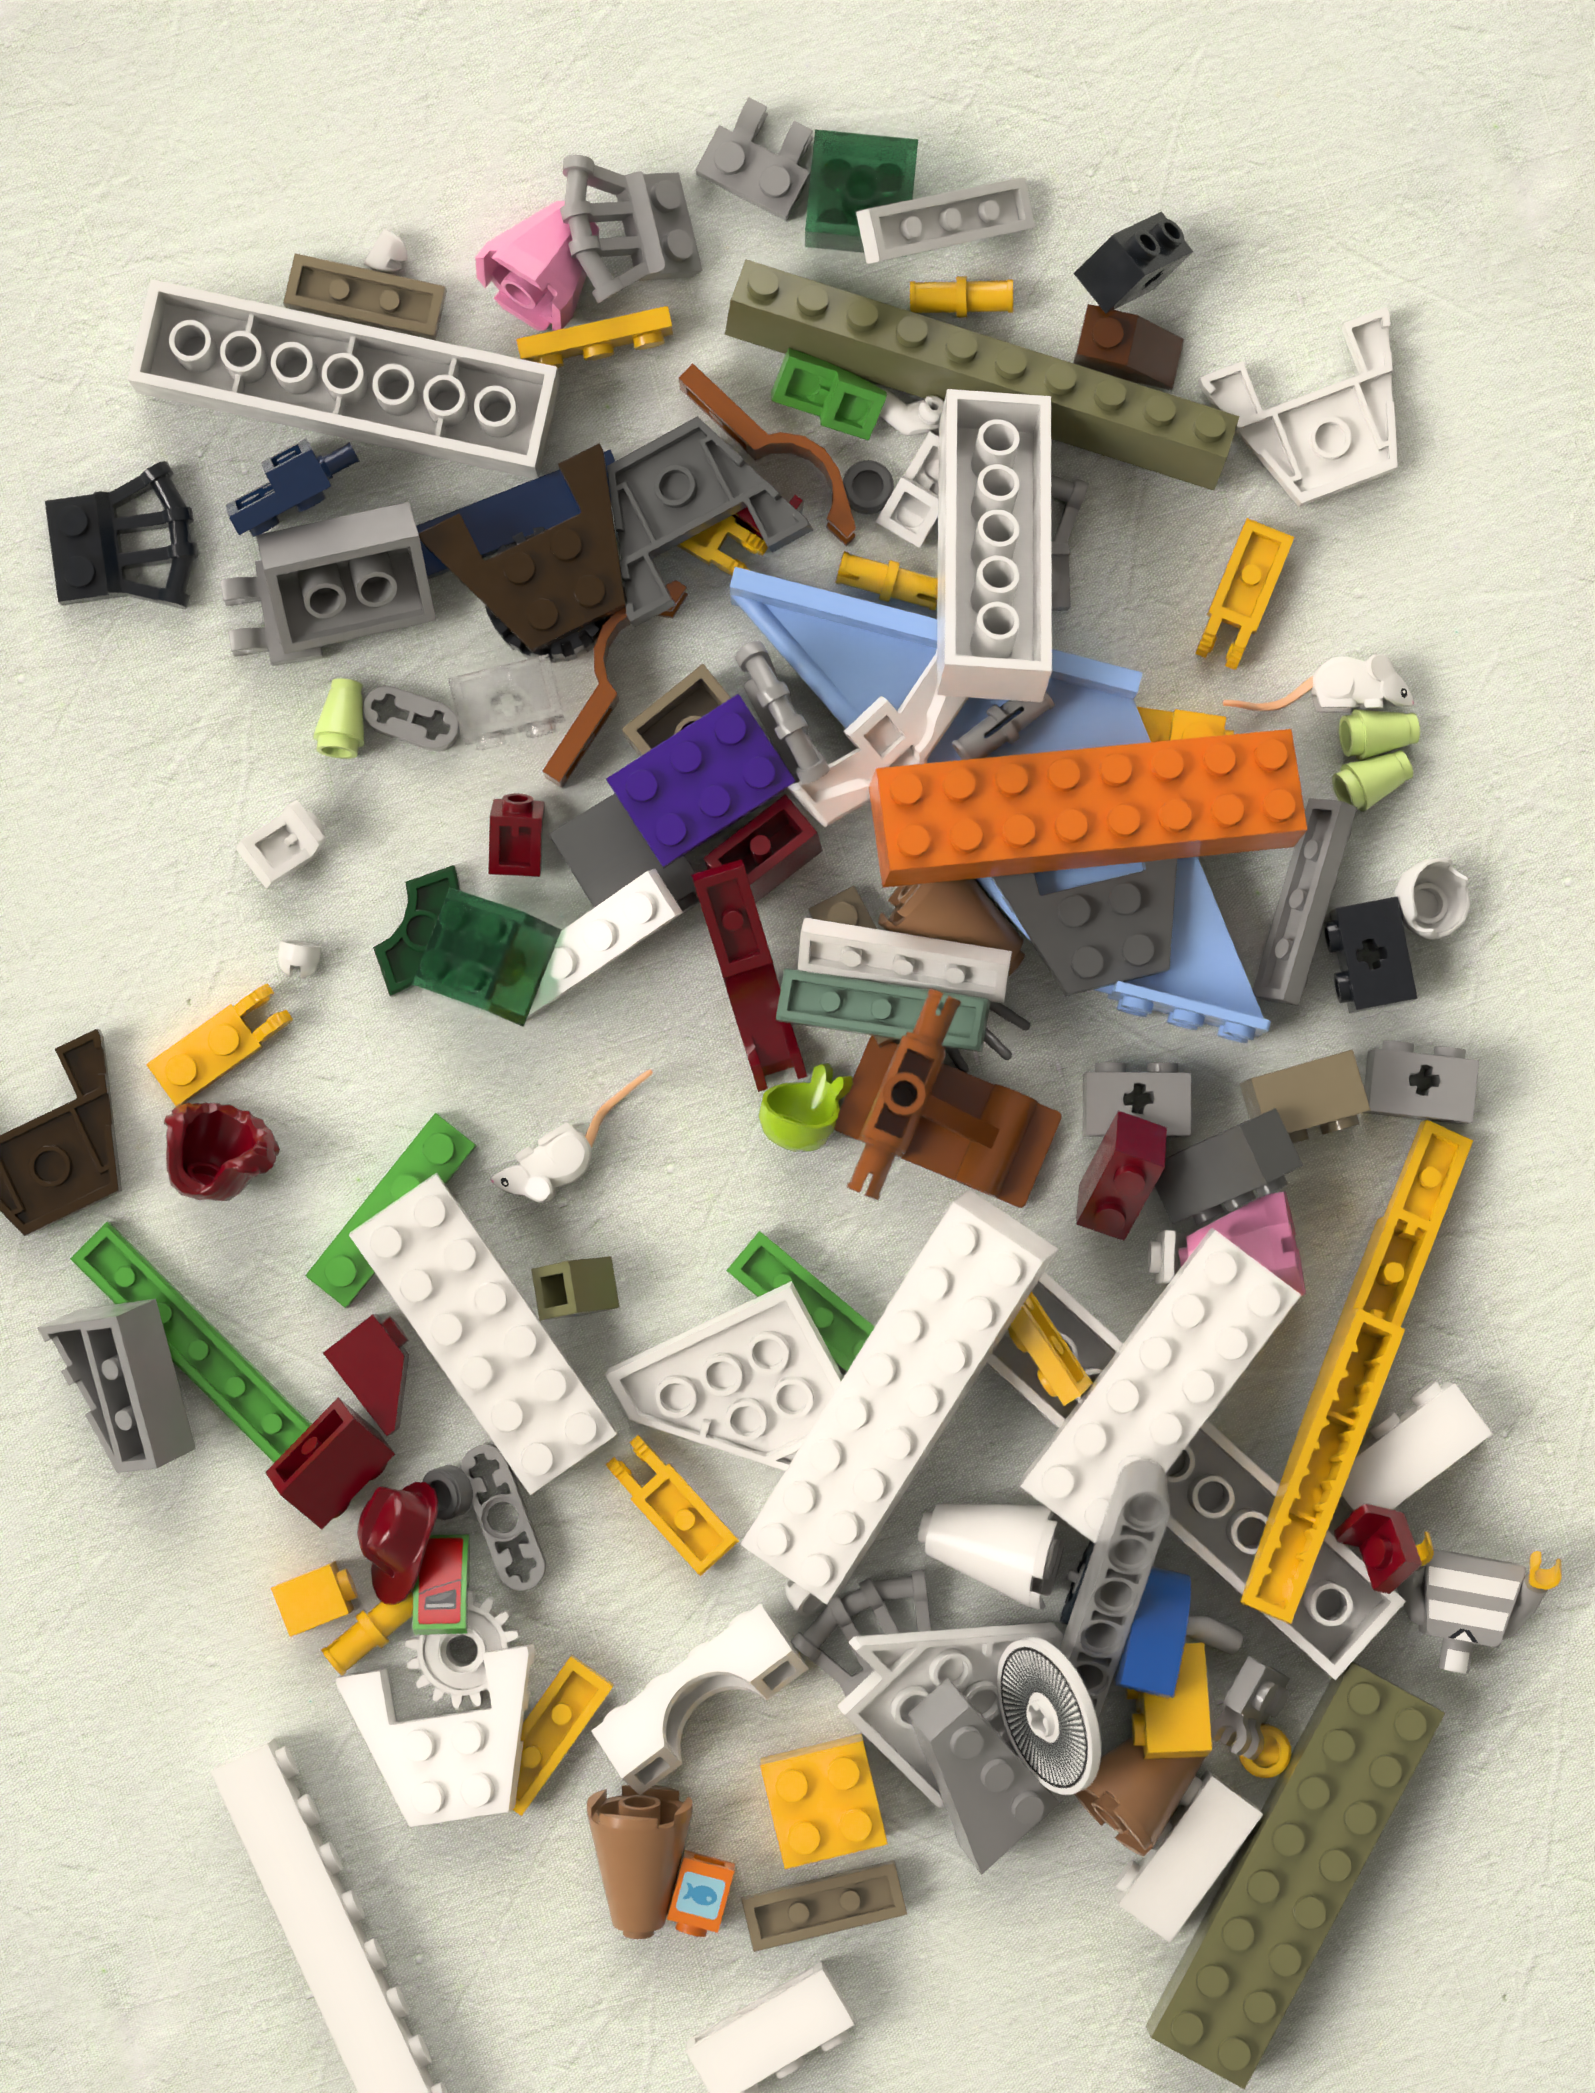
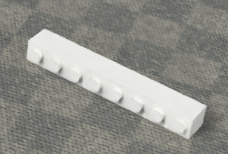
M275 1738L218 1764L210 1772L358 2093H448L442 2082L436 2085L433 2083L426 2067L432 2063L427 2046L420 2034L412 2037L404 2020V2017L409 2015L407 2003L400 1989L397 1986L390 1988L381 1970L387 1967L384 1953L375 1938L367 1940L359 1922L365 1919L361 1903L353 1890L345 1892L337 1875V1873L343 1871L340 1858L331 1842L323 1844L315 1825L321 1822L319 1813L309 1794L300 1795L293 1779L299 1773L289 1749L286 1746L279 1749Z

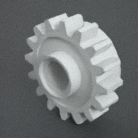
M468 1590L467 1634L420 1635L419 1637L406 1640L405 1646L412 1650H417L418 1655L406 1663L407 1668H421L423 1675L416 1683L418 1688L424 1687L429 1683L436 1687L432 1700L437 1702L445 1693L452 1694V1705L454 1708H459L465 1695H470L475 1707L482 1704V1691L487 1689L489 1692L483 1654L489 1651L510 1648V1642L520 1635L519 1629L507 1630L504 1624L511 1615L508 1610L498 1615L492 1611L495 1600L493 1597L490 1596L483 1604L475 1603L474 1591ZM466 1635L472 1638L478 1649L476 1659L470 1662H461L455 1659L450 1651V1642L453 1637Z

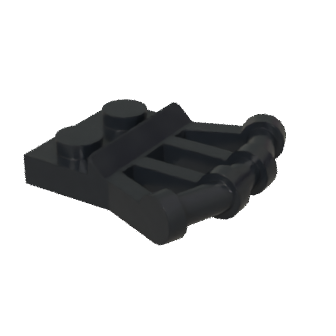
M167 461L152 465L143 471L140 476L111 492L99 491L90 495L45 501L57 598L61 605L129 596L171 607L187 609L190 595L185 592L193 560L198 558L197 543L191 542L189 524L193 523L194 519L192 508L185 505L171 480L173 471ZM151 489L154 490L165 509L161 512L118 518L116 511L117 508ZM169 528L171 545L162 548L122 553L120 534ZM171 563L166 588L126 580L125 578L126 569Z

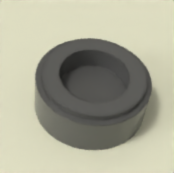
M872 460L855 463L847 470L843 478V485L850 508L861 514H875L883 510L894 490V482L889 470L881 463Z
M445 1465L429 1471L424 1476L422 1482L428 1483L436 1492L438 1499L437 1519L449 1520L463 1515L469 1510L473 1499L472 1486L467 1475L460 1468L453 1465Z

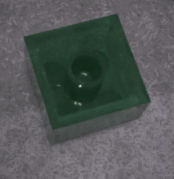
M815 129L805 227V247L864 253L856 212L913 200L918 139Z
M449 888L412 985L451 1002L524 1027L562 929L521 910Z

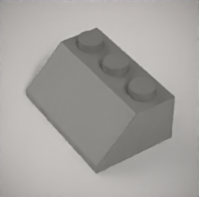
M409 502L256 536L284 654L436 621L419 534Z

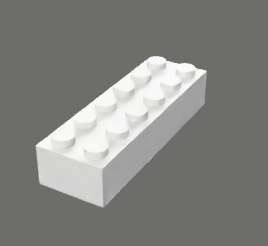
M947 389L939 422L937 695L1042 702L1052 672L1051 396Z
M438 1173L432 1175L350 1232V1238L530 1495L617 1435L612 1423L541 1321H539V1318Z
M1211 1228L1021 1477L1020 1487L1092 1542L1096 1543L1117 1478L1123 1467L1133 1461L1150 1460L1158 1463L1166 1473L1300 1298L1301 1294L1219 1232Z

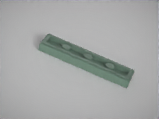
M784 968L776 1020L779 1022L901 1040V1037L905 1036L906 1032H913L927 999L928 990ZM942 992L943 996L936 1010V1015L938 1016L941 1014L948 995L961 1001L942 1046L982 1053L991 1001L986 998Z

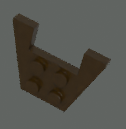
M600 443L558 463L559 469L581 513L487 560L482 559L460 513L418 533L423 545L532 653L626 607L605 455Z
M100 1029L90 1031L55 1048L77 1098L0 1135V1211L24 1236H30L122 1191L105 1043Z

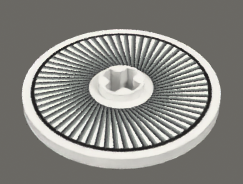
M1026 1637L1011 1643L1001 1656L997 1673L998 1700L1009 1738L1020 1759L1043 1786L1061 1795H1071L1082 1791L1094 1781L1101 1759L1100 1731L1088 1691L1070 1661L1048 1641L1037 1637Z

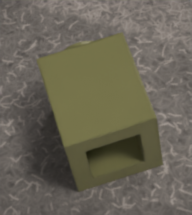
M611 1256L569 1260L531 1269L539 1321L583 1316L620 1308Z

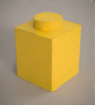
M336 1561L281 1582L271 1588L290 1637L349 1614L354 1610L351 1600L358 1598L356 1587L347 1569L339 1571Z

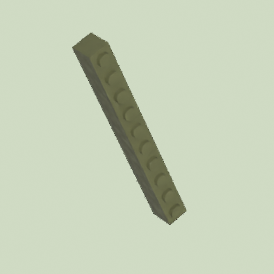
M745 259L730 300L725 335L784 354H786L788 348L838 366L865 380L922 398L933 395L938 396L944 401L947 389L1051 396V439L1213 491L1227 460L1240 417Z

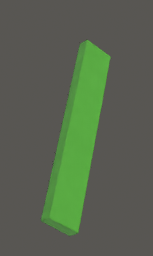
M106 1222L70 1258L115 1304L156 1299L172 1361L274 1463L312 1425L110 1222Z

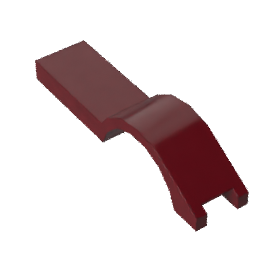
M742 859L692 874L691 876L758 1092L768 1089L764 1076L794 1067L797 1079L808 1077L791 1023L776 1020L781 989Z

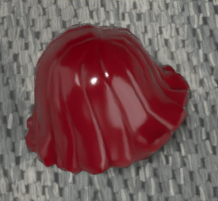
M188 1102L175 1107L171 1115H167L164 1120V1124L168 1127L166 1131V1166L170 1185L180 1195L196 1200L229 1201L245 1189L253 1177L267 1173L274 1166L276 1156H278L280 1151L271 1129L265 1125L263 1119L255 1117L249 1111L239 1110L230 1104L221 1105L220 1103L207 1102L191 1104Z

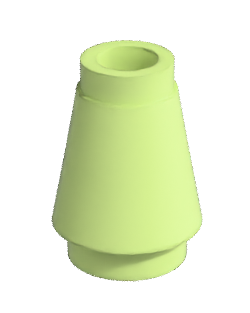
M343 678L332 680L331 689L328 692L313 734V738L317 740L316 750L319 753L340 759L357 757L359 747L364 745L361 683Z
M1354 709L1351 715L1342 716L1339 723V739L1343 753L1347 757L1356 756L1358 760H1364L1405 747L1408 744H1416L1420 738V726L1415 713L1405 714L1402 712Z
M1398 750L1394 753L1343 764L1340 772L1332 776V785L1339 801L1353 805L1358 810L1364 812L1401 786L1405 781L1413 778V769L1406 754Z

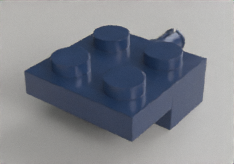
M306 438L261 462L269 482L226 504L228 517L238 535L249 530L252 537L258 536L280 523L277 517L278 514L293 506L296 507L298 512H302L322 502L326 498L323 491L331 487L329 480L333 478L332 475L360 461L350 442L324 457L321 455L316 457Z

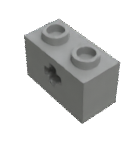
M1385 1040L1383 1041L1382 1049L1375 1048L1368 1051L1364 1089L1370 1111L1363 1113L1420 1120L1427 1119L1429 1121L1455 1124L1473 1123L1479 1060L1465 1059V1049L1435 1046L1434 1055L1413 1053V1043ZM1422 1068L1425 1070L1424 1077H1431L1432 1086L1422 1090L1419 1095L1416 1093L1417 1086H1410L1409 1077L1419 1073Z
M1095 1063V1072L1083 1074V1137H1104L1118 1110L1167 1127L1166 1137L1191 1136V1073H1178V1063H1147V1072H1126V1063ZM1134 1085L1142 1087L1141 1094H1148L1150 1099L1149 1104L1140 1108V1114L1132 1113V1105H1124L1123 1097L1133 1092Z

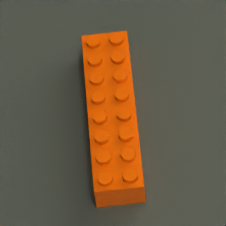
M1292 729L883 767L875 769L869 784L882 888L1291 848L1298 843L1308 830Z

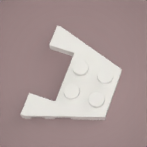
M1387 307L1345 322L1341 327L1359 375L1267 410H1262L1243 361L1202 376L1198 380L1200 389L1218 410L1240 416L1235 431L1298 507L1391 473L1398 467L1395 405L1392 399L1391 372L1393 367L1389 341L1390 313Z
M534 1644L494 1650L483 1654L492 1704L490 1708L397 1722L387 1668L348 1674L336 1678L337 1687L409 1827L504 1813L515 1808L523 1741L520 1740L524 1711L528 1709L530 1690H527L530 1665L534 1664Z

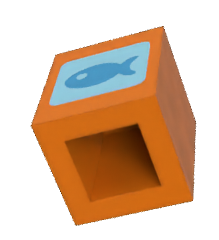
M687 1850L684 1851L667 1920L677 1922L676 1930L697 1937H706L707 1930L719 1932L735 1871V1863Z

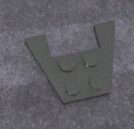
M698 416L607 466L615 530L618 532L621 560L619 562L621 576L626 590V613L634 627L676 605L653 559L742 509L748 507L771 552L813 531L806 517L786 501L773 486L753 470L740 455Z
M1177 858L1141 862L1143 867L1141 872L1046 895L1039 894L1034 873L991 878L1003 895L1002 898L1011 912L1015 914L1030 937V942L1064 995L1070 996L1114 985L1117 981L1127 982L1164 973L1169 970Z

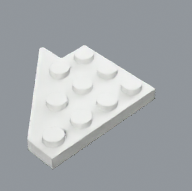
M792 1281L608 1368L605 1375L631 1421L784 1471L789 1467L844 1378Z
M1052 1622L855 1636L849 1641L850 1645L874 1671L837 1707L907 1778L940 1808L943 1802L939 1794V1787L932 1770L928 1766L908 1713L948 1678L1008 1742L1010 1738L1002 1718L997 1692V1673L1003 1652L1011 1643L1026 1637L1041 1638L1059 1650L1064 1634Z

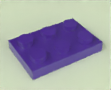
M739 693L606 778L607 783L663 869L788 789L789 785L794 782L796 783Z

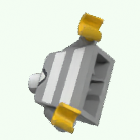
M1425 1531L1424 1541L1416 1545L1422 1565L1397 1587V1591L1406 1601L1404 1608L1412 1622L1418 1624L1419 1631L1425 1635L1443 1638L1438 1668L1469 1674L1474 1644L1499 1648L1502 1640L1512 1638L1535 1613L1548 1589H1552L1560 1583L1562 1561L1558 1558L1554 1567L1541 1569L1542 1553L1535 1551L1530 1556L1529 1573L1525 1575L1526 1567L1517 1563L1434 1549L1430 1533Z

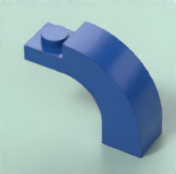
M1152 1566L1121 1654L1115 1686L1164 1698L1174 1696L1190 1610L1191 1578L1189 1575Z

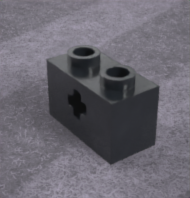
M1161 211L1113 234L1073 274L1105 314L1154 290L1194 251L1184 240V234L1180 227L1172 220L1167 219Z
M1398 896L1338 907L1329 912L1331 921L1324 922L1325 940L1329 952H1337L1341 972L1334 973L1335 991L1340 1004L1347 1002L1349 1013L1408 1003L1418 999ZM1362 943H1367L1369 951H1378L1379 960L1372 963L1373 969H1369L1367 962H1358L1356 953L1364 949Z

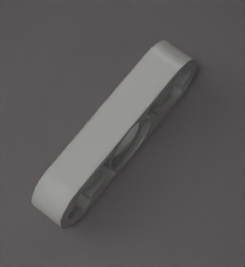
M490 1444L478 1445L469 1450L461 1462V1470L467 1475L472 1486L473 1508L502 1582L513 1590H529L535 1587L545 1574V1556L511 1467L496 1446ZM484 1453L487 1460L496 1459L499 1463V1468L493 1472L496 1487L498 1488L504 1482H507L510 1493L496 1494L485 1503L481 1502L478 1492L489 1491L483 1476L474 1478L471 1473V1468L478 1464L476 1456ZM507 1502L516 1508L519 1519L513 1530L499 1532L490 1525L488 1519L489 1511L496 1503ZM523 1531L526 1532L529 1542H520L518 1544L522 1556L525 1559L533 1557L536 1561V1566L530 1570L531 1579L523 1581L520 1574L510 1575L508 1571V1566L514 1562V1555L510 1546L503 1552H500L497 1542H505L516 1538Z

